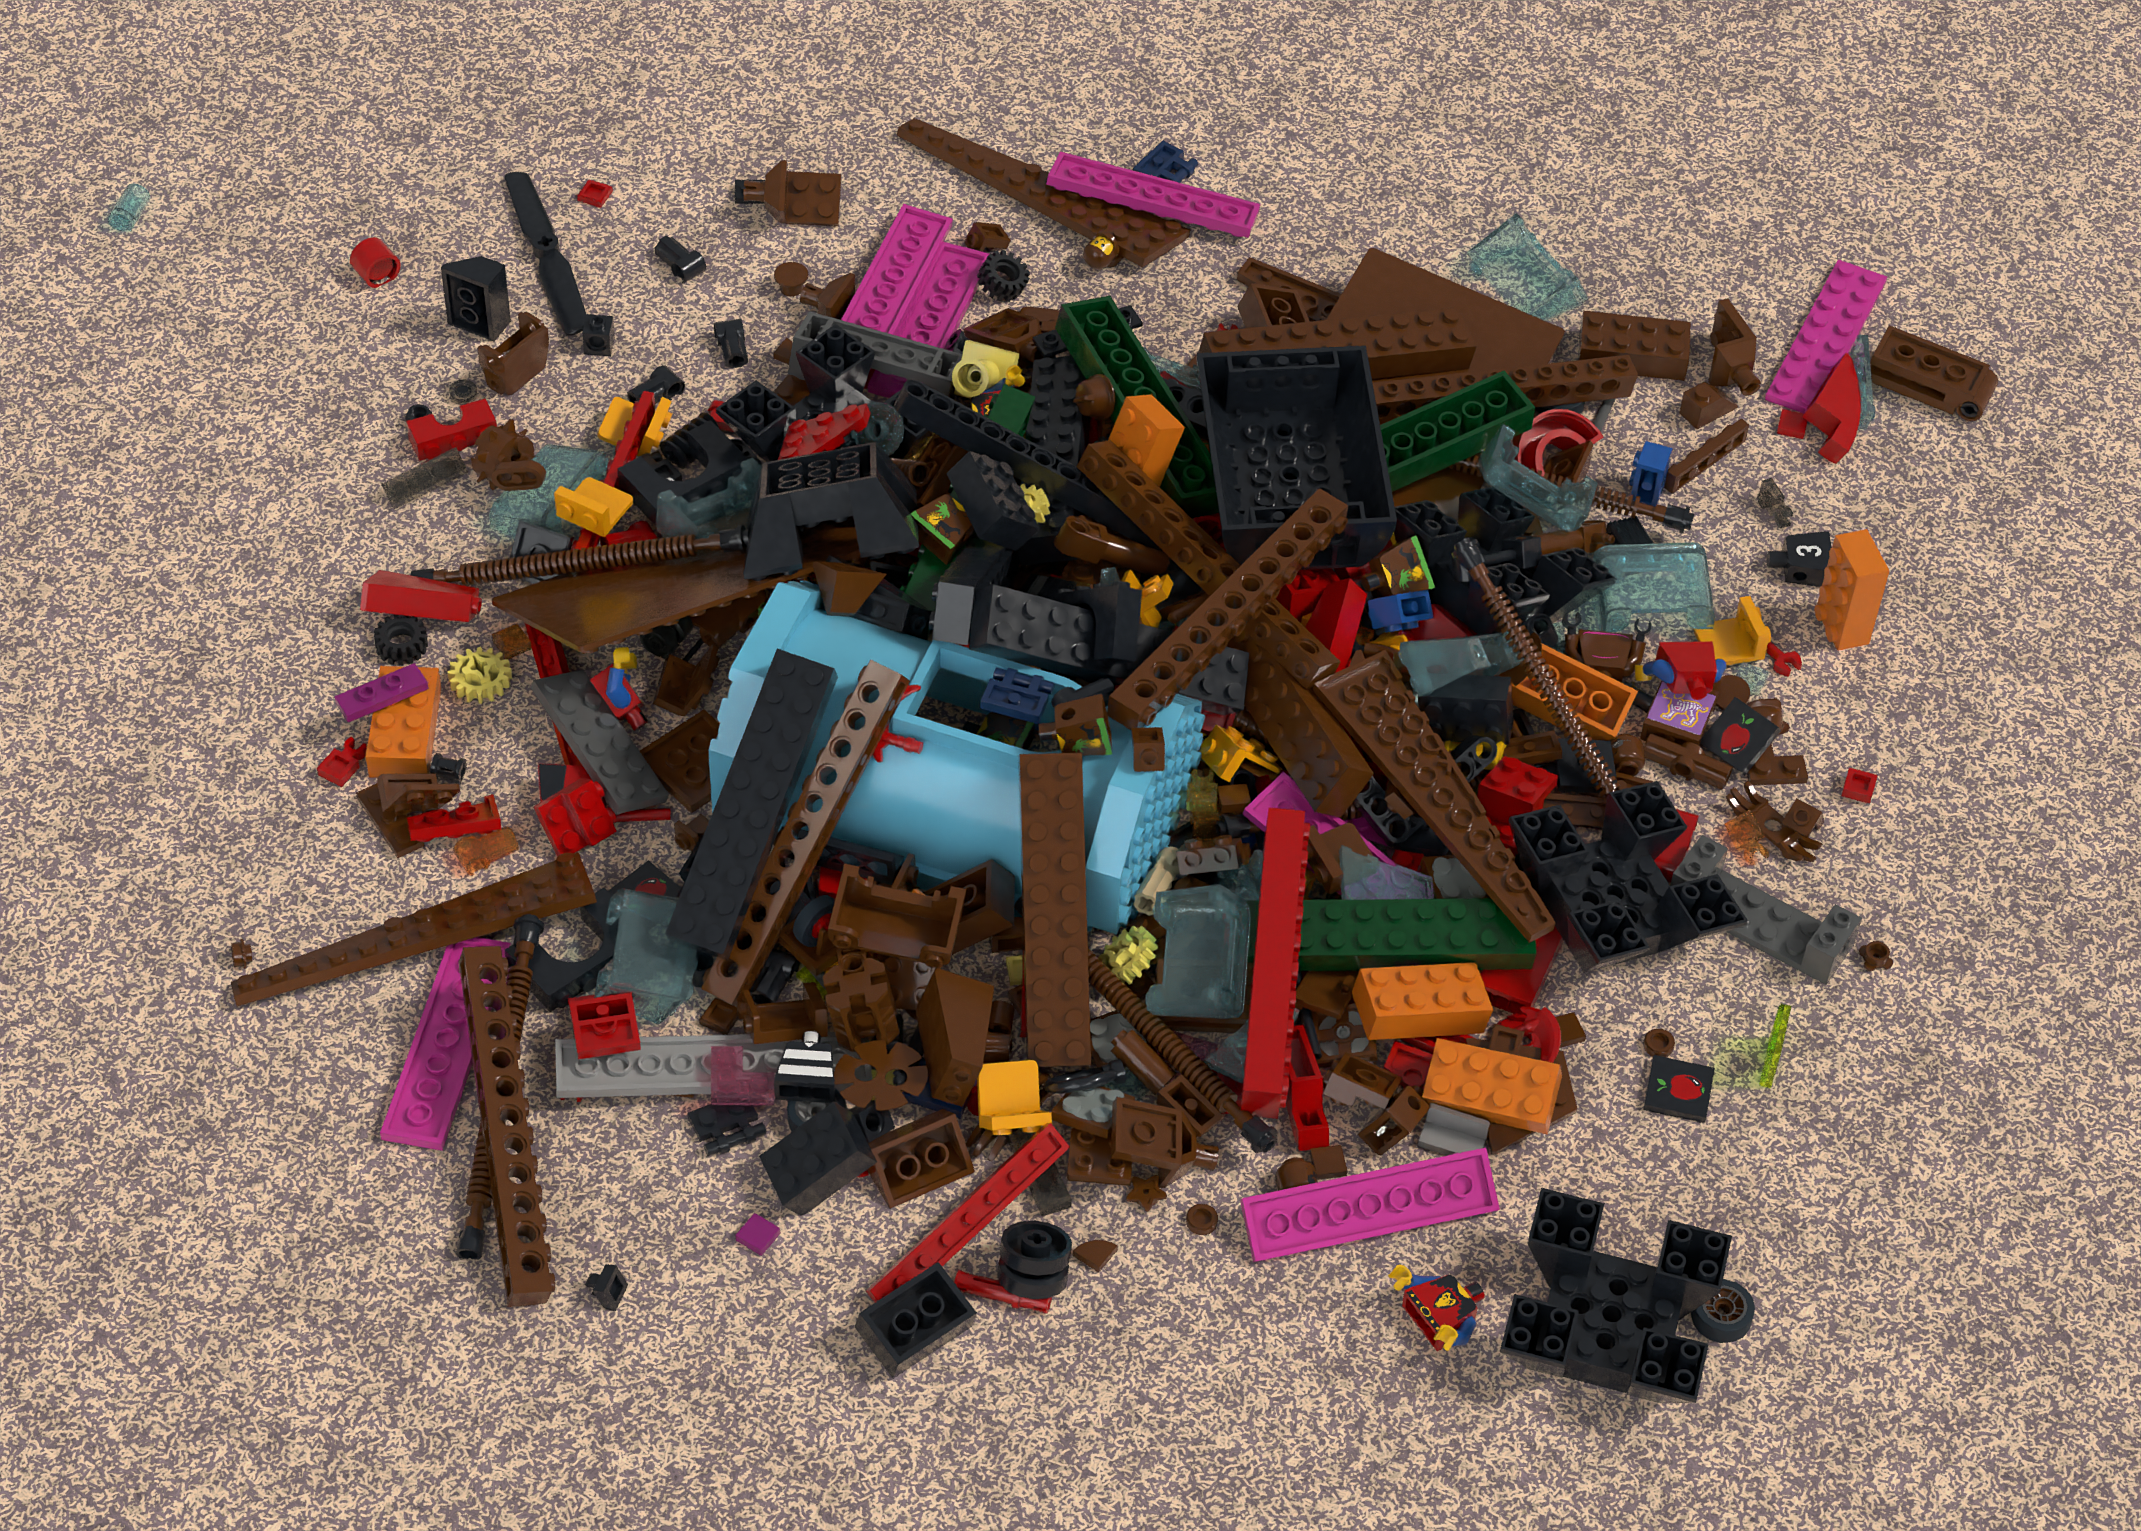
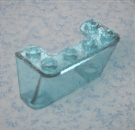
M550 443L544 445L532 459V461L540 463L546 470V478L543 484L538 489L504 491L491 508L489 514L490 528L515 539L519 520L525 519L563 533L561 518L556 516L554 492L560 485L575 491L587 477L598 481L601 479L605 480L608 465L606 452Z
M1508 633L1446 636L1405 641L1400 644L1398 652L1401 662L1407 667L1411 676V686L1418 693L1419 697L1427 696L1434 690L1465 675L1498 676L1520 665V662L1524 660V658L1521 660L1516 658L1520 652L1513 653L1512 649L1516 645L1510 647L1508 644L1512 639L1506 641L1504 638Z
M625 888L619 889L610 898L606 923L612 925L619 919L614 956L598 972L594 998L632 992L635 1015L658 1025L668 1016H672L684 1001L687 1002L691 998L694 991L692 977L698 963L697 959H695L696 949L673 942L665 934L679 898Z

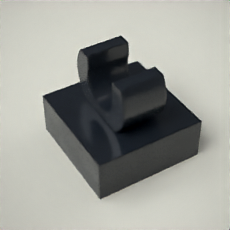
M605 1264L600 1275L596 1273L589 1275L585 1286L593 1288L591 1295L598 1298L603 1308L616 1311L628 1287V1283L617 1265Z

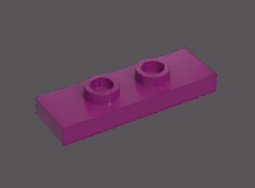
M413 663L336 695L334 698L336 705L349 723L425 691L429 687L427 680L417 665Z

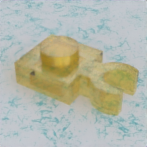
M1194 769L1192 771V783H1187L1186 811L1216 812L1217 784L1214 783V771L1209 770L1207 777H1199L1197 769Z

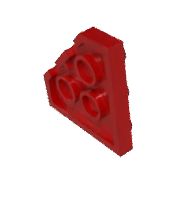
M867 403L859 406L849 405L842 411L835 413L825 412L814 419L807 421L801 419L793 422L788 427L778 460L836 449L845 442L844 437L849 435L852 430L858 433L867 427L871 414Z

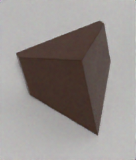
M815 561L812 564L826 613L831 616H853L886 576L885 573L840 562Z

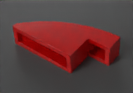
M1845 353L1832 367L1802 415L1803 418L1827 435L1818 453L1835 464L1849 452L1857 434L1861 413L1858 377L1852 358L1848 353Z
M1297 1025L1293 1027L1291 1040L1292 1051L1286 1106L1298 1151H1305L1311 1148L1329 1146V1125L1323 1111V1077L1304 1026Z

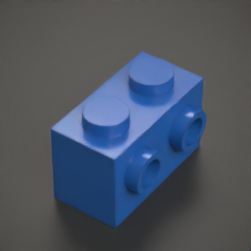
M1645 441L1642 451H1636L1632 465L1636 467V470L1633 469L1629 480V485L1633 486L1631 492L1633 501L1636 500V496H1639L1640 503L1651 506L1658 504L1665 486L1673 448Z
M1428 590L1368 600L1369 618L1372 621L1373 629L1385 628V633L1419 627L1418 621L1433 618Z

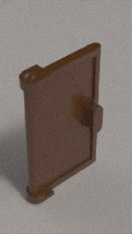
M1307 971L1296 989L1295 1008L1302 1010L1304 1007L1340 1019L1353 997L1352 990L1359 971Z

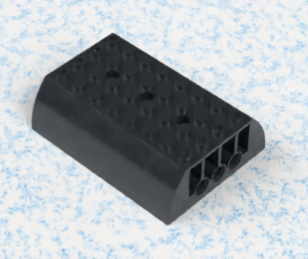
M1366 345L1197 353V368L1221 533L1227 554L1242 565L1320 488L1348 505L1346 515L1348 523L1342 533H1336L1331 538L1325 550H1319L1314 555L1308 567H1302L1300 570L1362 567L1378 555L1391 539L1395 531L1397 518ZM1287 431L1290 435L1280 436L1277 432ZM1292 474L1297 479L1288 480L1284 475Z

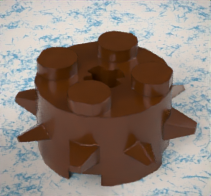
M509 419L504 426L495 427L492 425L480 434L475 442V445L478 446L475 459L471 457L472 468L479 475L477 483L487 479L489 480L490 489L495 490L498 487L492 482L491 475L497 464L524 460L538 461L537 456L534 455L535 451L532 441L525 436L528 431L527 429L519 433L516 432L514 420Z

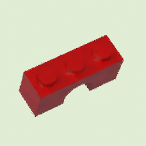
M486 398L460 405L461 420L454 425L438 423L433 414L406 421L408 438L418 460L435 459L448 452L462 451L466 447L475 445L477 438L489 426L497 427V421Z

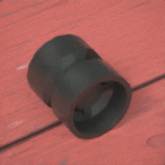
M689 616L680 618L679 622L674 625L654 627L652 632L640 635V641L648 652L666 659L669 654L672 655L679 647L678 643H681L693 630L692 620Z

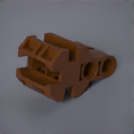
M836 947L838 965H834L823 976V982L827 991V995H825L826 1005L838 1045L851 1052H855L854 1047L862 1044L861 1039L876 1036L877 1040H885L886 1045H888L900 1032L895 1016L897 1015L896 1005L884 963L869 958L867 951Z

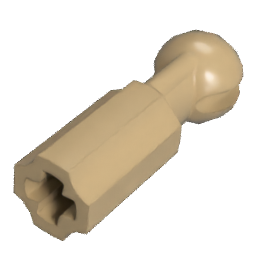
M1165 847L1158 853L1156 864L1149 870L1134 895L1135 901L1133 905L1138 912H1143L1150 916L1159 910L1172 887L1174 878L1180 873L1176 853L1177 848Z

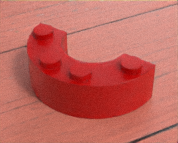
M1567 409L1548 410L1534 416L1531 430L1505 441L1501 454V466L1503 461H1507L1506 467L1509 468L1511 462L1514 463L1513 469L1515 470L1518 464L1521 465L1520 471H1523L1524 466L1528 467L1527 473H1530L1531 468L1535 469L1534 475H1537L1538 470H1541V476L1544 477L1542 454L1547 444H1553L1561 450H1565L1590 440L1595 444L1604 437L1589 419L1577 412ZM1503 478L1508 494L1526 490L1527 484L1524 483L1523 488H1519L1520 482L1517 481L1515 487L1512 486L1513 480H1510L1509 485L1505 484L1506 478Z

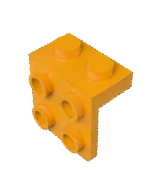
M614 397L599 428L597 437L616 446L618 440H622L624 437L626 421H631L634 403L620 397ZM664 397L661 398L637 456L645 453L650 454L652 447H659L664 435L660 429L661 427L667 428L673 413L668 412L672 403L671 400Z
M591 477L585 478L575 491L560 485L554 492L556 516L603 537L609 533L633 504V497L630 494Z
M1751 596L1739 597L1736 618L1699 623L1694 626V634L1698 642L1712 641L1715 659H1723L1726 665L1764 660L1767 645L1771 642L1770 629L1764 625L1760 608L1755 606Z
M1215 725L1210 735L1201 744V749L1199 750L1202 753L1201 758L1220 778L1230 782L1244 758L1277 774L1282 770L1276 763L1278 758L1265 750L1266 746L1252 737L1249 741L1242 738L1244 735L1231 726L1224 729Z
M1021 1060L983 1064L977 1077L980 1128L993 1130V1135L1012 1134L1013 1128H1022V1132H1037L1046 1123L1052 1124L1051 1112L1040 1110L1038 1064L1036 1061Z

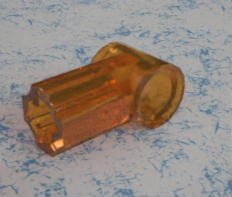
M507 826L478 839L475 836H466L460 839L453 848L454 854L470 876L475 875L474 872L480 869H488L492 861L519 850L512 829Z

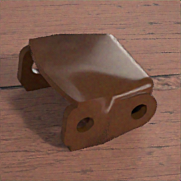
M527 311L518 314L519 330L497 348L493 349L488 345L477 347L479 363L486 383L490 389L500 395L504 393L507 395L515 394L546 367L549 347L548 328L542 320Z

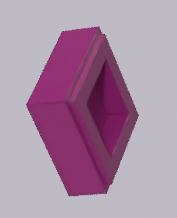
M754 1213L735 1235V1239L762 1256L781 1234V1230L778 1226Z

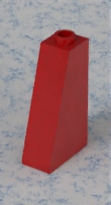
M379 570L362 584L360 610L469 622L475 615H479L482 598L478 597L479 588Z
M1350 578L1327 584L1305 626L1309 632L1341 661L1334 674L1348 667L1367 598V593Z
M1554 927L1553 931L1535 940L1536 957L1532 969L1483 970L1480 973L1492 1006L1513 1014H1523L1520 1010L1522 1006L1534 1007L1564 941L1556 927Z

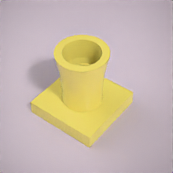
M971 340L965 341L962 359L956 364L952 372V382L955 387L954 394L971 399V397H976L994 386L1001 379H1007V369L1012 365L1018 364L1020 354Z

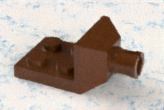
M781 160L765 175V181L745 180L743 198L744 201L764 202L766 210L781 224L839 226L842 175L837 173L789 171L787 160Z
M848 273L830 281L825 289L806 283L800 294V303L816 307L818 314L841 320L855 295V274Z
M1728 298L1718 301L1717 310L1714 315L1710 340L1715 347L1708 382L1714 387L1737 384L1741 393L1744 396H1749L1757 392L1760 388L1759 384H1761L1759 378L1753 373L1757 337Z
M1006 308L963 329L965 336L971 341L1019 353L1017 366L1021 370L1034 365V360L1043 358L1032 341V337L1042 334L1038 318Z
M1121 1097L1115 1098L1112 1103L1111 1158L1158 1167L1159 1188H1166L1177 1181L1191 1167L1205 1168L1210 1171L1216 1168L1219 1154L1215 1153L1219 1152L1218 1146L1197 1142V1133L1182 1110Z

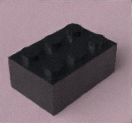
M969 451L946 473L979 539L1018 551L1040 530L1035 520L1036 515L1028 506L1024 498V491L1017 485L1013 477L1014 472L1007 463Z
M1423 673L1418 692L1419 710L1425 712L1429 719V726L1434 733L1440 736L1442 741L1462 742L1470 735H1478L1491 738L1495 744L1502 741L1504 745H1509L1514 723L1511 677Z
M834 1101L759 1156L782 1206L800 1216L810 1212L877 1163L854 1114Z
M937 1262L860 1312L855 1328L894 1379L971 1328L977 1312L940 1263Z

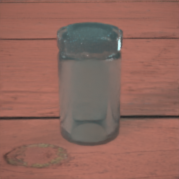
M135 183L126 186L108 216V223L114 230L128 233L132 231L150 201L151 197L148 190Z

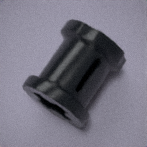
M436 753L431 763L430 774H436L437 778L454 780L455 784L461 785L467 768L466 759L454 760Z

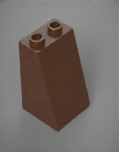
M936 967L916 1006L921 1042L932 1097L963 1107L983 1067L994 985Z

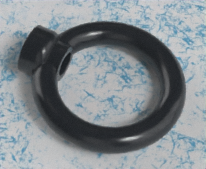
M1121 1059L1111 1060L1108 1062V1065L1098 1068L1074 1071L1050 1078L1044 1083L1043 1089L1049 1094H1063L1091 1089L1109 1083L1114 1085L1126 1083L1124 1066Z

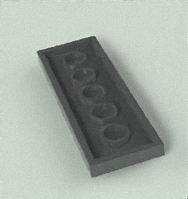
M584 669L533 680L531 690L593 782L597 781L601 785L605 793L604 798L616 815L666 803L669 793L594 687Z

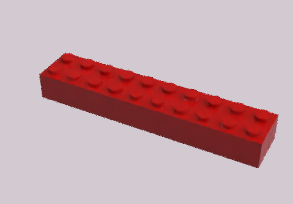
M1268 807L1264 839L1241 1111L1246 1110L1253 1116L1258 1115L1261 1118L1278 1119L1279 1108H1286L1289 1087L1288 1075L1292 1051L1291 1040L1294 1027L1293 1015L1296 1002V981L1299 967L1298 956L1301 943L1300 931L1303 918V896L1306 883L1305 872L1308 859L1307 847L1310 823H1305V811Z

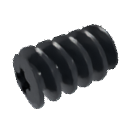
M703 412L698 417L692 419L690 423L685 424L682 429L675 431L674 435L668 436L659 445L664 457L681 469L687 467V462L693 463L696 458L689 452L688 431L710 420L718 427L715 419L710 414Z

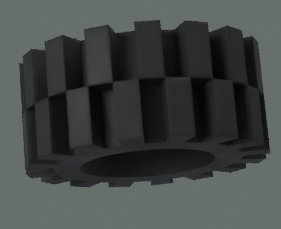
M998 250L994 251L993 254L990 253L977 275V278H980L978 281L979 285H984L982 290L985 293L989 291V297L992 299L994 296H997V301H1002L1003 298H1005V302H1010L1011 299L1015 300L1022 293L1030 279L1028 277L1030 272L1026 270V263L1021 264L1022 259L1019 256L1017 259L1013 258L1014 253L1012 252L1009 255H1006L1005 250H1001L1000 254ZM996 271L1006 274L1011 281L1001 278Z
M393 614L394 619H390L389 616L385 617V623L380 621L377 624L378 628L374 630V641L378 656L380 655L384 662L388 659V663L391 665L398 661V666H403V661H407L409 665L413 663V658L417 661L421 659V654L425 655L426 647H428L426 627L422 620L418 621V618L414 616L411 619L405 615L399 617L396 614ZM399 635H407L412 638L402 644L390 642L392 638Z

